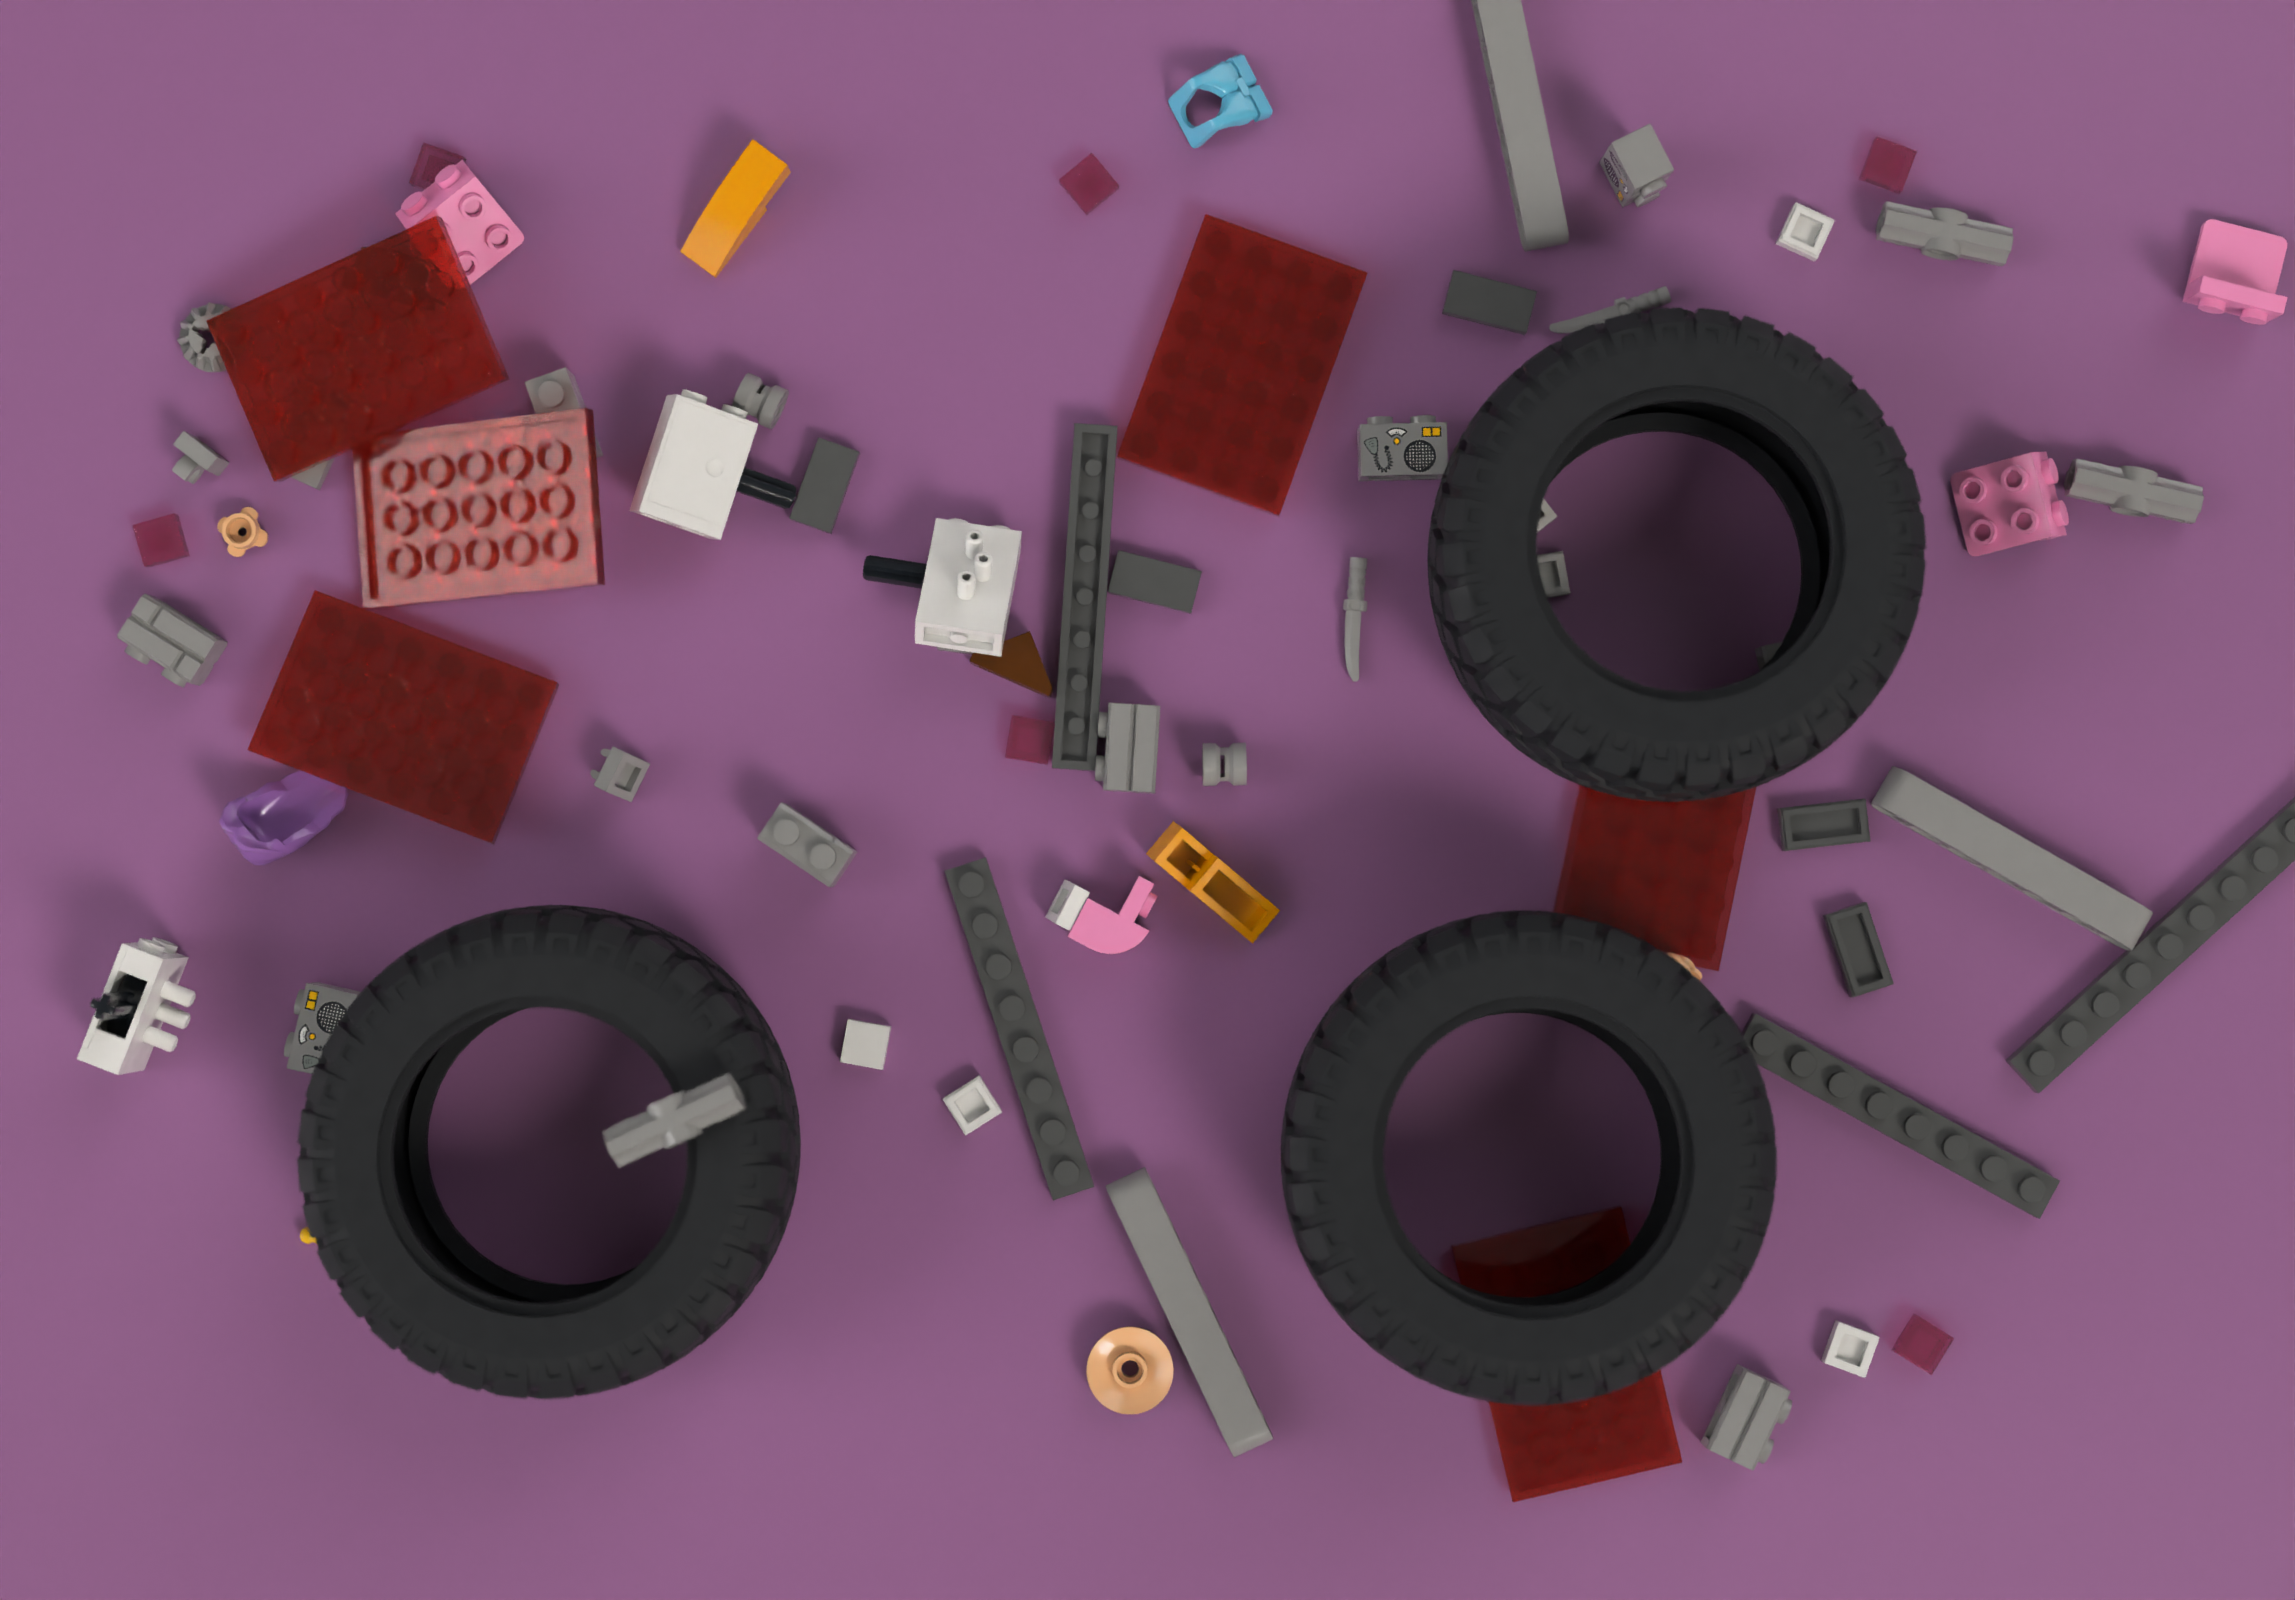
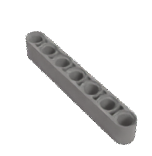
M1471 0L1522 247L1526 252L1566 244L1569 241L1568 225L1521 0Z
M1891 767L1870 804L1886 816L2106 941L2127 951L2133 950L2153 915L2151 910L1898 767Z
M1143 1167L1106 1185L1111 1201L1233 1457L1235 1458L1274 1439L1146 1168Z

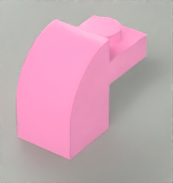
M1139 876L1119 914L1088 898L1067 937L1094 951L1105 954L1122 953L1134 948L1149 932L1148 929L1135 923L1138 915L1146 919L1158 895L1150 892L1154 883Z

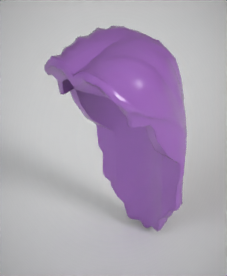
M339 761L332 765L310 763L298 772L285 776L280 781L268 782L253 793L228 802L222 811L219 822L223 832L227 834L232 844L236 846L237 850L247 861L253 865H266L305 846L319 832L327 828L331 820L344 810L349 795L347 791L352 787L355 777L351 775V769L344 767Z

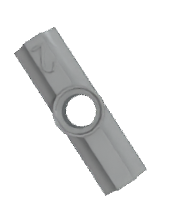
M1888 201L1883 204L1876 226V240L1921 249V253L1927 257L1940 260L1963 258L2000 267L2006 264L2011 252L2014 236L2013 228L1967 219L1968 215L1959 210L1940 207L1925 210Z
M2077 458L2072 460L2064 482L2065 496L2107 505L2110 506L2109 509L2123 515L2134 517H2148L2151 515L2166 520L2178 521L2183 524H2193L2196 522L2204 500L2203 487L2157 477L2158 473L2150 469L2136 466H2119L2117 468Z
M727 1073L686 1093L683 1090L646 1107L648 1111L611 1126L603 1131L605 1144L618 1167H623L663 1147L666 1150L703 1133L702 1129L740 1113V1111L746 1109L743 1094L731 1073Z

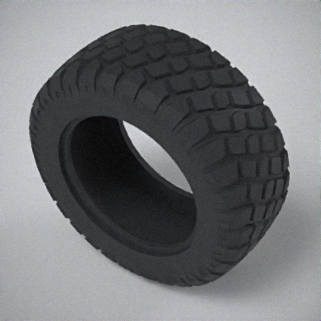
M1682 307L1651 309L1649 314L1632 312L1605 319L1604 323L1588 325L1561 338V342L1558 341L1549 345L1527 360L1489 396L1461 435L1439 485L1431 515L1428 538L1429 592L1438 635L1457 679L1485 719L1506 740L1511 742L1516 749L1554 774L1598 792L1644 801H1695L1723 797L1748 790L1794 770L1828 748L1862 716L1894 672L1910 638L1918 614L1926 561L1924 560L1926 549L1924 514L1920 510L1919 503L1921 502V497L1913 469L1908 468L1905 460L1907 454L1893 426H1887L1882 418L1884 415L1883 411L1865 388L1858 389L1852 382L1853 376L1831 357L1823 359L1815 351V346L1790 332L1783 335L1780 331L1774 329L1775 325L1748 316H1744L1739 320L1737 317L1729 315L1727 311L1698 308L1696 313L1683 310ZM1644 432L1682 433L1716 443L1735 453L1758 471L1774 489L1791 519L1797 537L1801 562L1800 593L1794 617L1781 646L1757 674L1731 685L1703 691L1657 689L1630 681L1606 669L1583 651L1569 636L1554 614L1541 581L1537 560V529L1542 502L1549 484L1577 457L1609 440L1626 435Z
M537 905L501 910L454 925L404 953L388 965L364 988L348 1007L341 1020L338 1021L322 1049V1055L318 1063L314 1067L305 1095L307 1098L305 1108L301 1112L298 1144L301 1146L297 1164L299 1191L304 1192L305 1204H303L302 1208L310 1237L316 1238L319 1248L317 1254L330 1280L337 1281V1285L341 1290L339 1293L358 1318H365L367 1324L371 1327L370 1331L392 1350L399 1348L411 1363L433 1375L438 1372L451 1383L476 1391L483 1389L498 1396L526 1399L527 1396L536 1399L572 1398L575 1395L583 1396L600 1393L650 1376L691 1353L698 1345L703 1344L737 1312L764 1276L785 1233L794 1204L799 1176L801 1137L796 1095L780 1046L757 1006L723 968L690 943L647 921L600 908L573 905ZM546 1007L570 1010L594 1017L615 1027L631 1038L651 1057L667 1079L674 1094L683 1090L686 1093L720 1076L731 1073L744 1097L746 1109L719 1123L716 1122L702 1129L703 1133L687 1140V1169L682 1197L673 1220L655 1249L637 1267L604 1280L580 1284L547 1283L517 1275L496 1265L479 1253L455 1228L441 1204L432 1179L428 1155L429 1122L439 1087L448 1070L459 1054L485 1029L499 1020L527 1008Z
M1525 910L1480 914L1451 921L1421 933L1395 947L1375 961L1339 995L1312 1033L1292 1078L1282 1123L1280 1146L1281 1174L1289 1221L1306 1266L1316 1281L1317 1286L1337 1314L1372 1349L1409 1374L1458 1395L1512 1405H1551L1582 1401L1630 1386L1676 1360L1714 1326L1715 1322L1726 1312L1740 1292L1763 1245L1775 1197L1777 1147L1775 1146V1126L1771 1104L1767 1097L1766 1087L1757 1062L1732 1017L1699 979L1694 977L1685 967L1662 950L1616 927L1575 915ZM1504 1013H1529L1560 1019L1584 1029L1607 1044L1625 1061L1645 1090L1654 1112L1660 1139L1661 1163L1655 1198L1644 1224L1627 1249L1613 1263L1587 1281L1566 1290L1533 1297H1509L1478 1291L1452 1280L1432 1267L1411 1244L1400 1226L1388 1194L1384 1172V1142L1390 1111L1405 1078L1418 1060L1434 1044L1458 1027L1475 1019Z

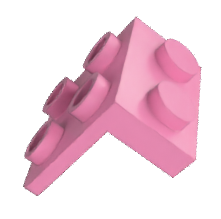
M463 160L456 165L452 164L443 168L435 177L434 183L424 191L415 192L407 197L402 203L401 209L395 213L409 234L451 283L460 290L469 287L524 241V235Z
M2215 219L2207 220L2201 226L2183 302L2198 305V309L2204 312L2223 314L2225 312L2240 316V320L2258 325L2266 324L2284 314L2288 297L2277 295L2276 290L2288 246L2286 239L2281 236Z
M2030 452L1952 475L1950 480L1966 548L1971 556H1981L2035 541L2050 540L2067 535L2065 526L2069 523V516L2062 500L2058 501L2054 485L2059 480L2058 471L2052 458L2048 459L2047 452Z

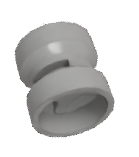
M747 373L739 385L732 406L748 412L747 416L751 415L757 418L760 425L772 430L784 410L789 391L778 385L772 387L764 385L760 377Z
M1202 743L1203 786H1216L1220 781H1229L1233 786L1246 785V743H1232L1229 747H1219L1216 743ZM1220 755H1224V773H1220Z

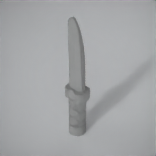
M1664 286L1649 291V293H1643L1638 297L1629 298L1628 300L1622 297L1614 300L1613 306L1553 323L1549 326V329L1555 333H1573L1588 325L1604 323L1605 319L1632 312L1647 311L1653 307L1670 303V294L1667 287Z
M1350 557L1348 599L1343 601V610L1346 611L1345 660L1349 676L1356 682L1359 680L1361 612L1367 611V601L1363 599L1365 595L1367 558Z

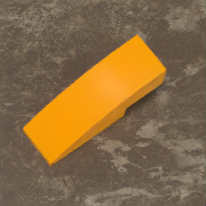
M752 139L705 207L680 252L716 278L767 211L765 206L790 175L791 171L788 165Z
M1174 821L1146 853L1149 858L1252 944L1280 912L1276 906Z

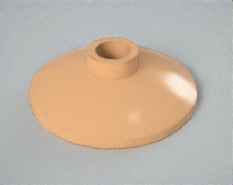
M1120 1327L1106 1333L1093 1346L1087 1361V1380L1093 1395L1106 1408L1121 1414H1139L1154 1408L1167 1395L1173 1380V1361L1167 1346L1157 1335L1140 1327ZM1129 1360L1136 1362L1139 1367L1138 1372L1132 1376H1128L1122 1371L1123 1363Z

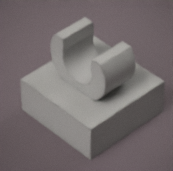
M185 431L173 443L185 455L179 459L172 471L191 484H194L200 478L204 470L220 476L229 464L227 460L200 439Z
M614 746L611 750L602 749L600 754L607 759L600 772L592 769L590 773L592 778L596 780L594 786L632 802L650 763Z

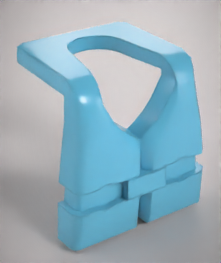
M1243 54L1230 57L1225 62L1222 61L1208 70L1193 76L1168 99L1169 106L1192 148L1202 146L1218 130L1245 125L1251 120L1255 122L1261 121L1272 115L1273 110L1260 85H1255L1257 79ZM1197 89L1207 90L1221 97V108L1215 118L1197 127L1189 122L1186 115V106Z

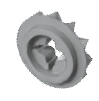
M208 302L207 305L192 308L187 318L180 322V337L177 341L181 346L183 357L200 370L206 372L228 370L242 359L247 350L249 340L247 326L242 317L226 305ZM215 326H219L217 333L223 337V340L228 342L227 346L222 343H212L209 348H205L207 340L198 333L199 329L212 331Z

